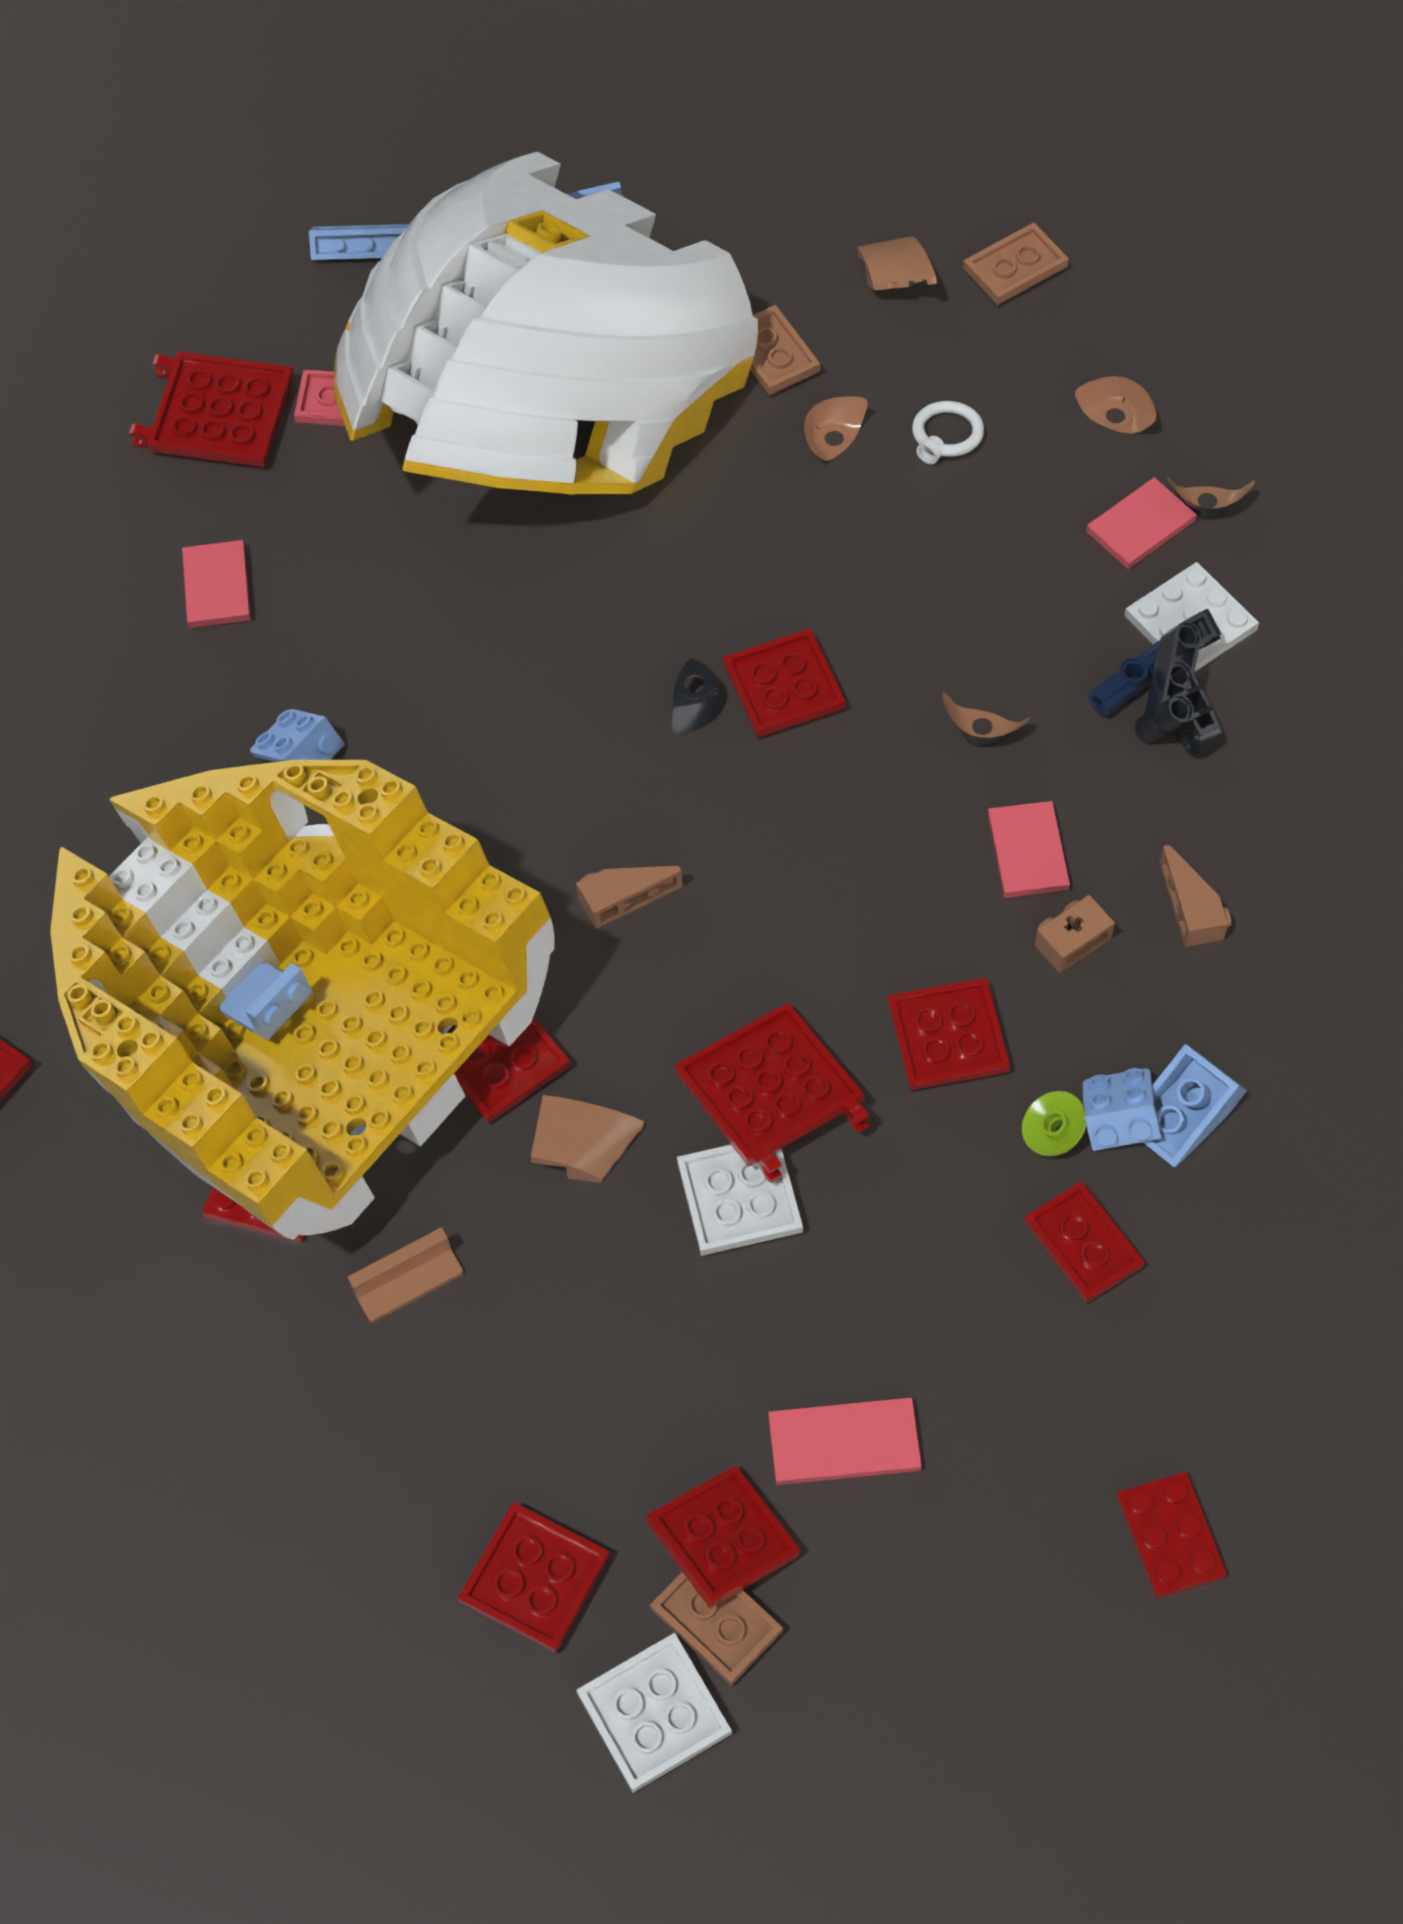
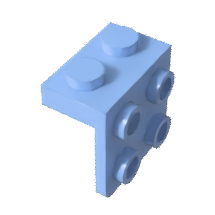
M290 709L281 713L277 717V722L256 739L250 752L254 757L273 762L287 760H331L345 744L325 716Z
M261 963L222 1002L220 1010L226 1017L268 1041L313 992L302 969L291 963L282 972L268 963Z
M1131 1068L1122 1073L1111 1075L1099 1074L1083 1081V1104L1086 1110L1084 1118L1087 1122L1086 1126L1093 1151L1161 1139V1130L1154 1105L1152 1076L1148 1068Z

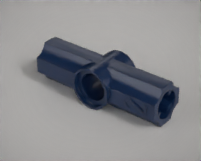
M1159 641L1136 658L1124 660L1119 671L1089 692L1088 699L1098 714L1107 716L1127 700L1138 698L1144 693L1145 687L1151 683Z

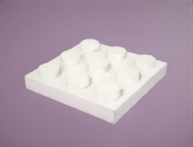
M1197 562L1127 607L1124 615L1152 644H1155L1157 641H1160L1163 634L1181 622L1205 609H1209L1222 633L1220 635L1221 639L1199 650L1195 671L1257 631L1259 622Z
M731 1145L677 1157V1164L701 1256L803 1233V1225L782 1149L773 1153L781 1163L782 1167L778 1168V1170L782 1173V1177L772 1183L765 1178L757 1162L748 1167Z
M675 1633L576 1690L632 1793L732 1735L731 1728Z

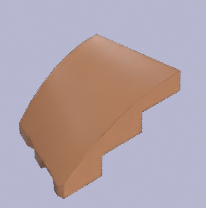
M914 236L857 247L858 258L865 263L867 284L874 291L904 288L924 281L928 285L937 284L931 262L922 245Z
M543 1095L531 1152V1162L566 1167L568 1179L602 1183L610 1173L613 1164L624 1155L627 1146L637 1133L642 1132L644 1121L599 1105Z

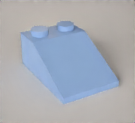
M1185 1044L1152 1085L1161 1139L1145 1141L1143 1143L1176 1168L1229 1115L1247 1090L1195 1049Z

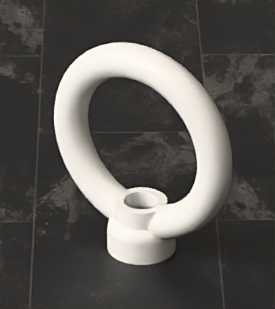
M939 401L927 405L917 413L912 424L914 438L919 444L916 449L917 455L923 462L935 464L941 456H960L972 451L979 445L984 435L982 418L970 406L956 401ZM953 413L966 418L970 422L972 434L961 443L944 444L937 436L928 437L925 433L924 425L934 415Z

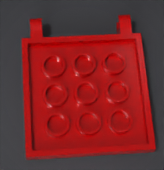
M181 351L177 352L176 358L161 354L155 355L153 366L157 367L156 377L169 379L153 427H146L140 424L131 425L129 436L134 437L132 446L138 448L147 446L150 452L265 468L294 376L293 368L291 366Z
M788 1002L674 1065L675 1074L745 1164L749 1167L757 1162L765 1178L770 1183L782 1177V1173L778 1170L782 1166L778 1158L773 1154L774 1152L842 1113H845L848 1122L856 1133L869 1127L865 1120L869 1117V1114L860 1105L864 1101V1093Z

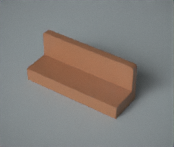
M441 1227L351 1274L347 1278L369 1322L374 1323L462 1276L463 1270L451 1250L448 1237Z

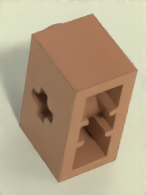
M1088 895L1080 901L1074 900L1069 903L1063 910V913L1054 919L1052 917L1045 919L1037 928L1035 946L1059 973H1062L1112 939L1115 922Z

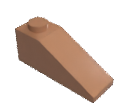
M1170 845L1163 846L1159 863L1184 946L1188 947L1224 940L1227 927L1231 926L1228 908L1222 906L1219 895Z
M679 866L603 869L597 873L585 875L576 883L578 900L596 929L683 887L682 870Z

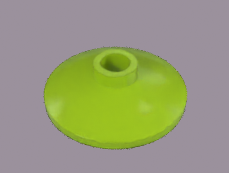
M1054 1091L1039 1097L1030 1105L1022 1122V1135L1027 1146L1039 1155L1050 1157L1061 1155L1072 1149L1079 1142L1086 1128L1087 1122L1084 1118L1086 1110L1084 1105L1076 1096L1064 1091ZM1059 1125H1062L1061 1128L1058 1131H1056V1128Z

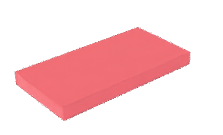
M912 1397L768 1412L776 1485L921 1471Z

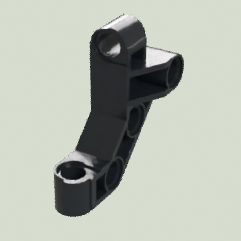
M1205 609L1181 622L1160 638L1145 713L1135 723L1137 736L1146 743L1155 742L1176 732L1185 750L1192 755H1198L1221 743L1222 732L1220 724L1194 675L1199 650L1221 639L1220 635L1222 633L1209 609Z

